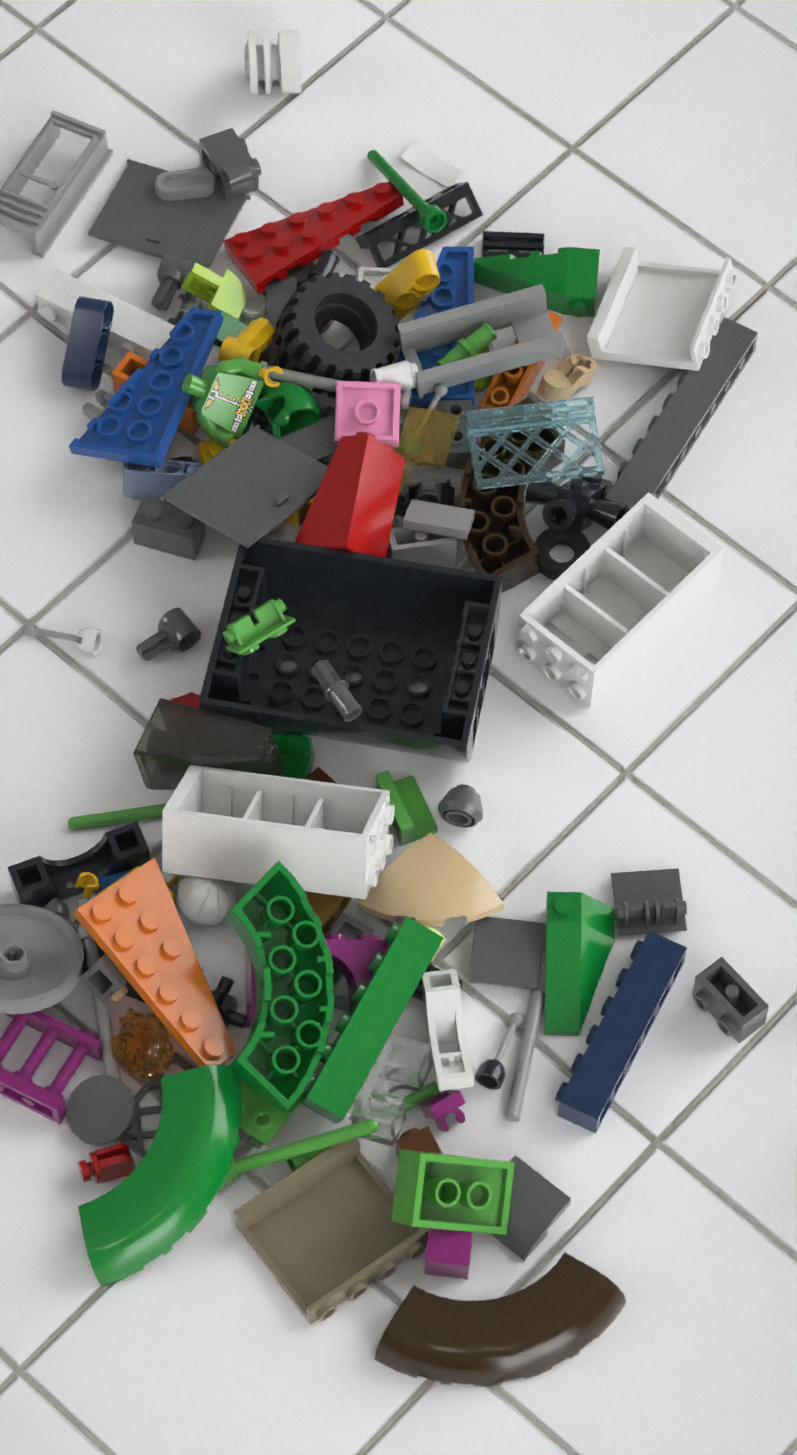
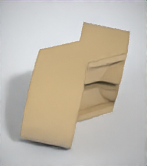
M585 354L567 356L555 369L548 370L543 374L538 387L539 394L553 402L568 400L580 387L591 384L598 367L596 361Z

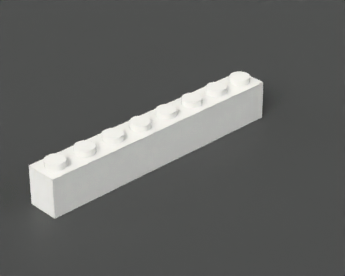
M58 269L54 271L36 294L39 314L48 321H55L66 326L69 330L75 303L80 296L111 301L114 306V315L107 347L119 352L123 357L130 351L149 361V355L155 348L160 349L170 338L169 332L175 327L171 323ZM213 344L200 378L208 365L217 366L220 363L218 360L219 346Z

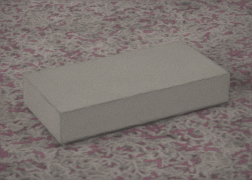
M411 499L403 519V529L467 540L474 521V510Z

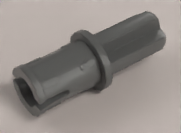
M328 660L316 662L311 671L325 691L324 697L328 701L333 702L345 722L356 719L363 709L348 690V682L341 680Z

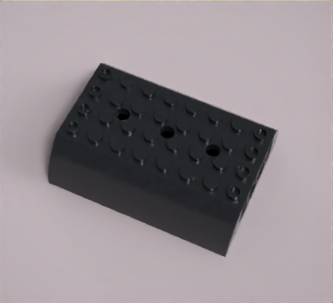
M264 537L260 538L249 548L239 544L198 702L202 717L207 719L470 762L495 648L503 577ZM271 599L275 601L281 599L286 606V610L282 612L283 615L293 617L296 620L287 626L288 630L284 634L276 638H267L259 643L260 647L256 651L248 655H239L226 649V647L231 645L223 636V632L227 630L226 626L246 614L250 616L253 624L257 623L252 611ZM319 660H328L341 680H346L344 676L349 672L361 674L362 678L356 682L347 681L349 684L348 690L363 709L356 719L345 722L333 702L328 701L324 697L325 691L311 671L312 667ZM285 661H292L297 664V667L291 671L282 670L279 666ZM419 682L426 685L427 689L421 693L411 691L409 686Z

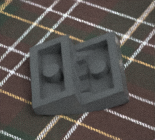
M485 917L476 920L468 982L538 990L545 923Z
M515 1155L510 1160V1162H515L507 1235H491L525 1261L547 1236L551 1225L571 1204V1198Z

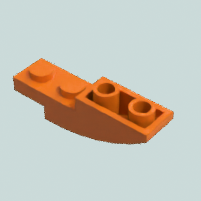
M547 311L557 333L562 323V316ZM517 338L513 345L519 344ZM546 360L495 374L479 408L497 416L504 414L512 406L525 398Z

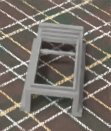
M52 110L51 117L1 187L0 225L30 236L33 254L44 258L113 156V150L108 149L106 131ZM60 128L91 139V141L61 185H58L56 181H48L33 175V173L61 134ZM29 179L46 185L51 190H57L47 205L19 195Z
M542 284L397 324L403 357L409 363H415L419 372H415L416 391L419 398H423L426 393L434 392L438 384H444L448 388L554 357L557 360L565 358L564 345H566V341L562 331L556 333L547 312L546 292ZM484 322L489 324L494 331L512 326L519 343L494 350L492 342L487 345L490 352L426 370L422 369L417 356V352L457 342L460 338L465 339Z

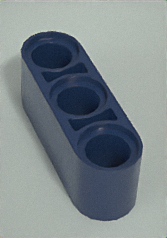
M80 296L77 299L61 377L64 386L90 391L98 389L114 315V306L111 301Z

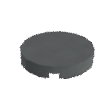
M109 1075L92 1076L80 1082L71 1092L66 1105V1119L71 1131L84 1143L96 1147L122 1140L132 1129L137 1117V1107L135 1106V1097L132 1090L118 1078Z

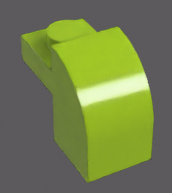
M195 263L181 285L182 289L206 301L205 309L224 311L236 319H239L246 303V293L243 284L228 269L221 277L209 268Z

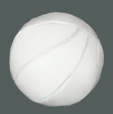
M189 875L183 877L177 891L178 906L184 916L193 923L205 926L216 925L224 921L226 914L236 905L238 897L237 888L233 881Z

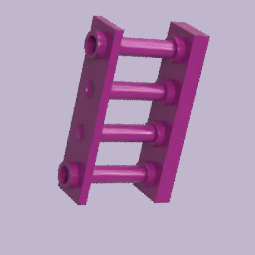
M41 1011L25 1014H5L13 1019L0 1038V1094L61 1124L66 1116V1103L62 1093L86 1055L98 1061L101 1060L103 1057L101 1041L91 1031L86 1029L79 1031ZM25 1025L43 1033L20 1071L12 1073L3 1068L1 1064ZM55 1040L74 1048L50 1086L43 1088L33 1083L31 1078Z

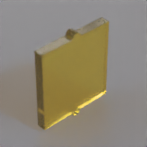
M410 406L399 438V447H396L395 452L405 458V461L415 462L417 466L426 464L445 468L461 419L460 416L438 412L436 408L427 410Z

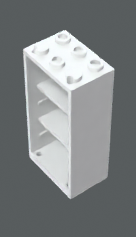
M648 492L518 615L516 650H518V653L524 660L533 662L540 667L550 680L558 681L567 688L573 698L578 701H584L591 707L719 583L724 548Z
M190 765L162 810V872L256 884L280 861L306 892L366 899L370 888L377 885L379 871L384 870L386 855H391L393 835L388 834L389 825L393 823L395 806L389 804V790Z

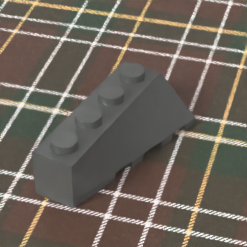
M446 466L440 468L404 467L394 517L396 515L405 517L411 499L459 507L462 469Z

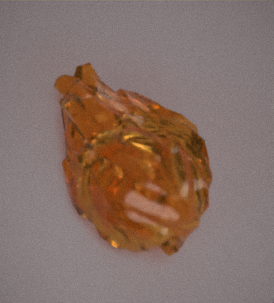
M130 1008L126 1015L118 1020L122 1026L118 1035L111 1041V1054L116 1062L121 1063L133 1075L139 1076L141 1079L146 1078L150 1080L155 1075L170 1071V1063L175 1053L174 1045H172V1041L169 1039L165 1025L153 1013L146 1015Z

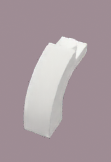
M456 969L425 972L422 976L423 1001L432 1068L438 1090L456 1091L462 1088L474 1087V1077L465 1038L461 988Z

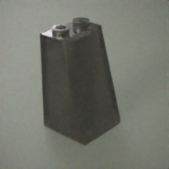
M163 698L159 699L133 752L146 788L152 790H175L190 765L281 776L283 770V761L280 759L278 745L275 743L271 728Z

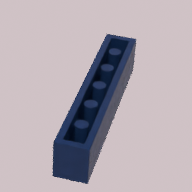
M651 931L647 933L643 942L640 940L636 942L630 955V959L633 960L630 968H623L615 984L618 990L614 998L608 996L602 1007L600 1015L604 1017L600 1025L593 1024L585 1041L588 1047L584 1055L578 1053L571 1066L570 1072L574 1074L570 1082H563L556 1094L555 1101L559 1103V1117L593 1133H597L685 963L687 947Z

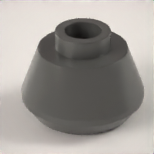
M461 784L451 788L438 804V811L442 819L451 825L468 828L475 826L483 819L481 797L469 785Z

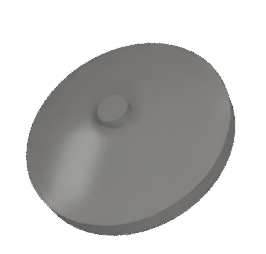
M1 904L0 1013H32L57 1004L75 989L83 972L84 950L78 933L65 919L49 910L26 904Z

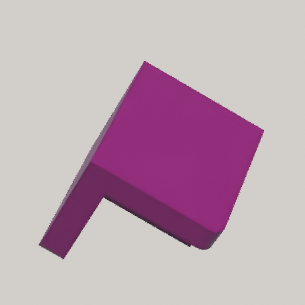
M430 1228L425 1256V1274L468 1279L473 1232Z

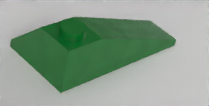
M547 892L545 909L544 1035L580 1036L598 982L601 979L604 966L614 944V909L582 892Z

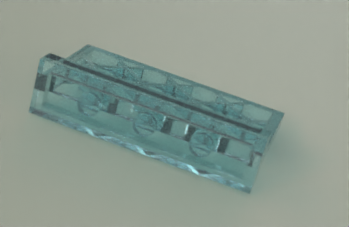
M593 396L466 411L465 430L469 441L476 490L599 476L605 473ZM589 424L590 434L584 441L570 433L575 425ZM552 428L560 433L552 445L538 436L543 429ZM512 432H521L528 437L520 449L506 440ZM488 435L497 442L489 452H486L477 445V436ZM564 438L578 446V449L571 457L557 449ZM591 440L593 448L588 445ZM533 441L547 450L539 461L525 453ZM501 445L515 454L507 465L493 457V454ZM584 450L595 457L596 466L583 467L575 462V460ZM551 454L565 462V465L560 470L551 471L543 465ZM478 455H480L481 457H483V459H482L480 462H479V456H478ZM519 458L533 466L528 474L520 475L511 469ZM488 461L502 470L496 478L482 479L481 469Z

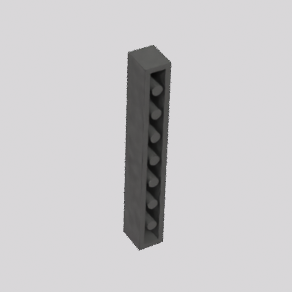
M724 317L719 325L718 333L712 336L707 359H703L699 371H683L677 383V390L674 394L669 393L667 395L660 416L655 415L652 418L647 429L648 434L644 439H638L633 448L632 458L629 462L624 461L617 474V481L614 485L609 484L606 487L602 500L626 503L628 512L648 492L657 499L660 498L754 354L758 332Z

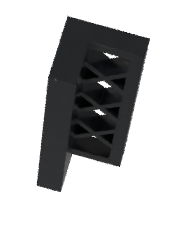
M455 183L424 200L428 205H436L441 210L449 206L448 211L442 210L447 216V223L439 232L431 233L432 235L426 237L428 231L421 224H418L420 222L419 212L414 207H411L356 237L360 248H369L377 267L387 268L407 257L412 252L424 248L477 219L483 213L469 183ZM465 197L472 213L461 217L454 214L457 201ZM452 218L457 220L451 224ZM411 226L421 230L418 242L413 245L403 241L407 228ZM399 233L397 239L393 238L394 235ZM385 240L396 243L393 255L386 260L383 259L377 246ZM402 246L407 247L400 252Z

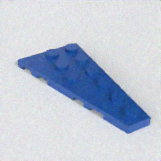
M474 247L442 248L436 262L440 283L421 301L419 309L414 314L412 320L474 303ZM456 342L417 352L422 369L426 370L437 367L436 361L457 346ZM401 348L396 363L405 361ZM474 380L448 387L447 394L440 398V400H472V406H474ZM416 388L411 389L412 394L409 406H429L436 394L435 391L426 393L423 398H419Z
M192 307L169 332L170 338L160 349L155 348L149 355V362L142 369L137 368L107 402L108 408L98 419L94 417L87 424L88 430L80 439L75 438L70 443L71 454L161 468L191 398V394L182 391L183 381L188 374L200 377L223 323L222 312Z

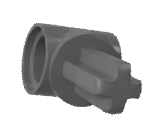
M170 252L165 253L157 273L160 285L151 301L152 306L156 307L159 311L168 310L174 294L181 289L185 277L195 262Z
M174 608L160 619L158 623L159 632L138 644L136 650L140 658L145 661L153 659L168 648L173 651L176 649L180 652L186 651L198 642L201 637V631L181 608Z

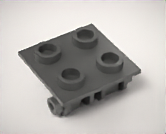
M679 868L611 873L618 936L647 934L649 931L653 933L687 931L685 918L687 905L686 901H683Z

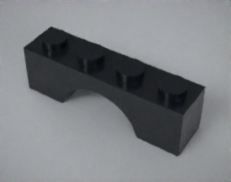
M138 821L105 832L102 839L93 848L76 857L65 860H48L42 856H37L9 866L8 872L18 904L42 908L55 897L59 900H64L83 893L85 888L74 887L82 872H90L96 877L106 876L126 870L131 871L151 859L148 845Z

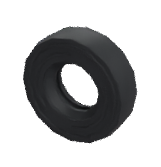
M548 528L544 530L535 542L540 551L539 572L548 579L556 580L590 548V543L583 533L569 529L554 531ZM564 544L572 548L574 557L568 562L560 563L552 559L549 552L554 546Z

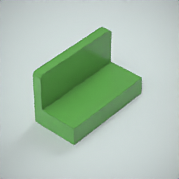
M389 771L375 775L376 789L390 791L389 804L395 806L392 827L401 846L422 839L430 833L436 834L438 832L437 824L414 776L410 775L393 781Z

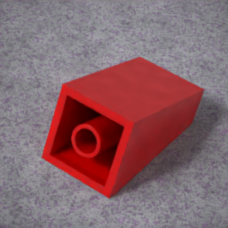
M357 432L356 435L342 436L294 543L386 557L405 458L394 452L393 447L376 440L375 435L371 433Z

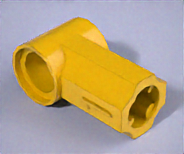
M260 317L258 320H253L237 337L228 336L224 340L219 350L218 360L221 362L241 357L258 363L260 354L274 341L276 330L272 327L270 321Z

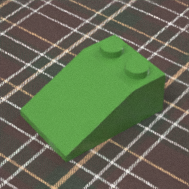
M400 1149L391 1222L411 1227L507 1235L515 1162Z

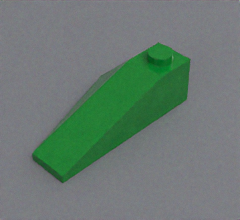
M563 247L558 248V253L542 255L541 251L538 250L530 251L529 257L516 258L511 254L475 258L474 282L505 294L542 284L546 292L547 309L563 315L594 317L600 249Z

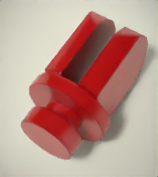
M120 1143L88 1153L90 1162L87 1163L86 1160L78 1162L82 1181H90L91 1176H94L95 1182L99 1184L129 1176L135 1169V1163L131 1157L132 1154L128 1145Z

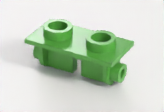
M271 599L252 611L257 623L253 624L250 616L246 614L226 626L227 630L223 632V636L231 644L226 649L239 655H248L256 651L260 647L259 643L267 638H276L284 634L288 630L287 626L296 620L293 617L283 615L282 612L286 610V606L281 599L276 601Z

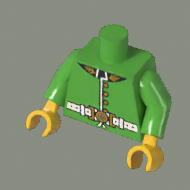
M238 357L221 361L217 366L208 365L201 378L188 374L183 381L182 391L193 395L190 407L197 411L196 420L206 435L226 448L236 441V436H242L264 383L270 387H277L281 384L270 379V372L275 371L283 374V370L278 366L265 369L263 364Z

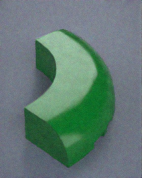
M278 861L224 917L240 937L248 952L253 966L257 991L256 1010L250 1033L241 1051L229 1066L263 1100L274 1108L288 1111L303 1093L314 1075L313 1073L327 1044L326 1040L334 1011L332 978L334 972L330 949L326 944L319 916L315 915L306 898L307 894L298 881Z
M206 1065L162 1077L163 1104L161 1118L156 1135L146 1155L132 1173L119 1185L106 1194L78 1206L87 1253L95 1276L102 1287L125 1279L145 1269L144 1265L162 1253L164 1255L169 1253L173 1249V1244L182 1238L187 1231L190 1233L200 1223L208 1212L206 1208L216 1193H220L231 1169L230 1163L235 1147H238L240 1140L238 1133L240 1116L242 1115L240 1077L230 1066Z

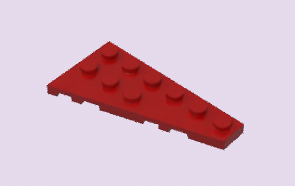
M389 181L381 182L369 189L350 193L341 199L322 203L313 209L294 213L285 219L266 223L257 229L237 233L233 237L223 240L224 248L259 295L266 290L265 284L275 278L280 282L288 277L287 271L291 268L306 266L319 258L324 249L332 250L340 245L339 239L348 233L354 236L361 232V225L368 221L377 222L403 206V196Z

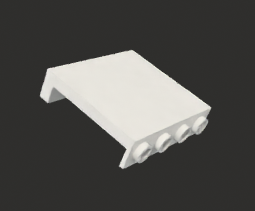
M624 247L586 337L591 357L600 360L699 371L703 359H707L709 355L712 336L718 333L721 313L727 310L730 290H734L736 287L737 272L733 271L731 258H725L721 270L639 261L636 248Z

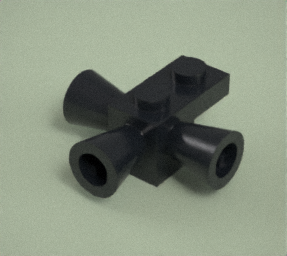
M584 471L561 486L543 475L535 473L528 484L525 496L526 503L545 505L542 512L543 520L554 531L569 529L581 533L590 527L593 521L609 530L627 512L626 503L600 500L606 487L612 484V481L603 479L600 473L594 471Z

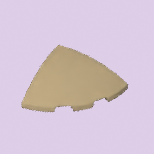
M430 833L410 846L378 876L376 887L370 888L366 899L358 901V908L368 914L392 922L396 916H408L409 918H415L416 922L423 926H443L447 918L465 916L467 922H472L488 917L503 910L504 903L492 886L472 864L449 844Z

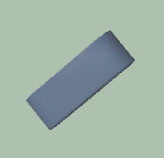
M164 460L161 468L123 462V495L135 500H142V497L153 500L160 499L162 495L205 463Z

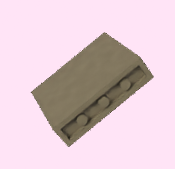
M356 1138L329 1147L234 1211L235 1226L310 1325L318 1319L324 1321L331 1317L337 1311V1306L347 1299L352 1301L360 1297L367 1290V1285L376 1279L384 1280L397 1269L396 1265L405 1259L413 1260L425 1251L428 1241L427 1228L420 1229L419 1227L391 1222L394 1195L361 1154L360 1143Z

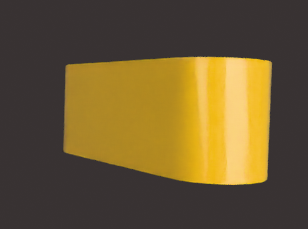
M427 249L412 252L373 288L375 291L379 289L385 295L384 301L386 303H391L395 310L393 318L397 317L400 321L439 285L440 276L433 252Z

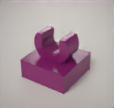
M447 1090L420 1105L425 1117L435 1120L437 1127L441 1131H449L446 1117L451 1113L455 1116L458 1123L465 1122V1115L458 1107L466 1104L459 1090Z

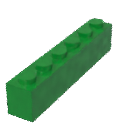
M408 916L400 924L394 922L384 938L389 943L383 954L377 952L367 969L372 972L366 984L361 981L353 993L351 1000L355 1002L350 1014L344 1012L334 1028L338 1035L333 1044L327 1042L324 1053L319 1060L322 1064L303 1091L305 1095L300 1103L336 1125L344 1120L443 940L442 936Z

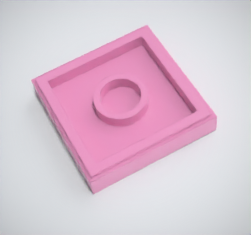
M337 381L334 445L339 444L342 436L356 435L357 432H368L375 435V439L382 444L399 447L401 383Z

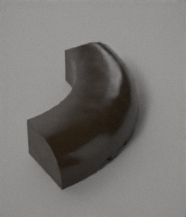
M529 396L502 414L493 428L483 434L480 444L474 453L472 452L466 464L461 483V497H459L460 508L474 510V521L467 540L463 539L468 558L475 572L502 576V592L521 584L539 573L540 551L528 532L523 516L526 506V491L535 473L545 476L554 467L564 462L565 439Z
M564 1252L548 1273L535 1283L511 1295L483 1301L453 1300L434 1295L413 1285L380 1339L376 1349L375 1360L400 1373L414 1378L423 1377L440 1381V1384L443 1385L459 1383L474 1384V1386H493L503 1384V1381L522 1377L524 1379L550 1370L552 1366L559 1364L569 1357L571 1359L579 1354L580 1350L596 1337L598 1338L613 1323L626 1305L625 1295L609 1278Z

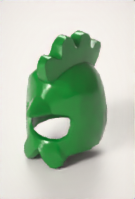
M272 380L281 383L277 387H270L264 383L260 392L263 398L256 401V406L265 412L272 425L274 437L281 438L321 421L320 409L307 387L297 383Z

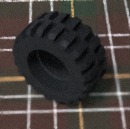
M327 273L325 277L323 274L313 276L310 281H304L298 286L277 319L275 325L277 331L274 334L276 346H279L277 349L279 359L281 361L285 360L286 365L284 368L287 370L342 381L370 382L371 369L391 365L398 353L397 348L400 346V335L397 324H399V320L397 317L393 318L394 308L390 302L386 303L384 301L385 295L379 289L377 291L373 290L370 287L371 283L362 280V282L355 280L356 276L345 274L344 277H340L339 273ZM330 319L345 325L358 340L360 351L344 352L330 346L318 333L315 320ZM317 388L312 389V392L319 395L325 392L328 393V397L336 398V392Z

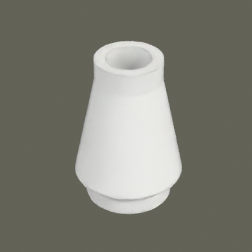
M408 360L381 368L371 369L370 382L401 383L400 391H410L413 388H417L415 372H419L415 363H409Z

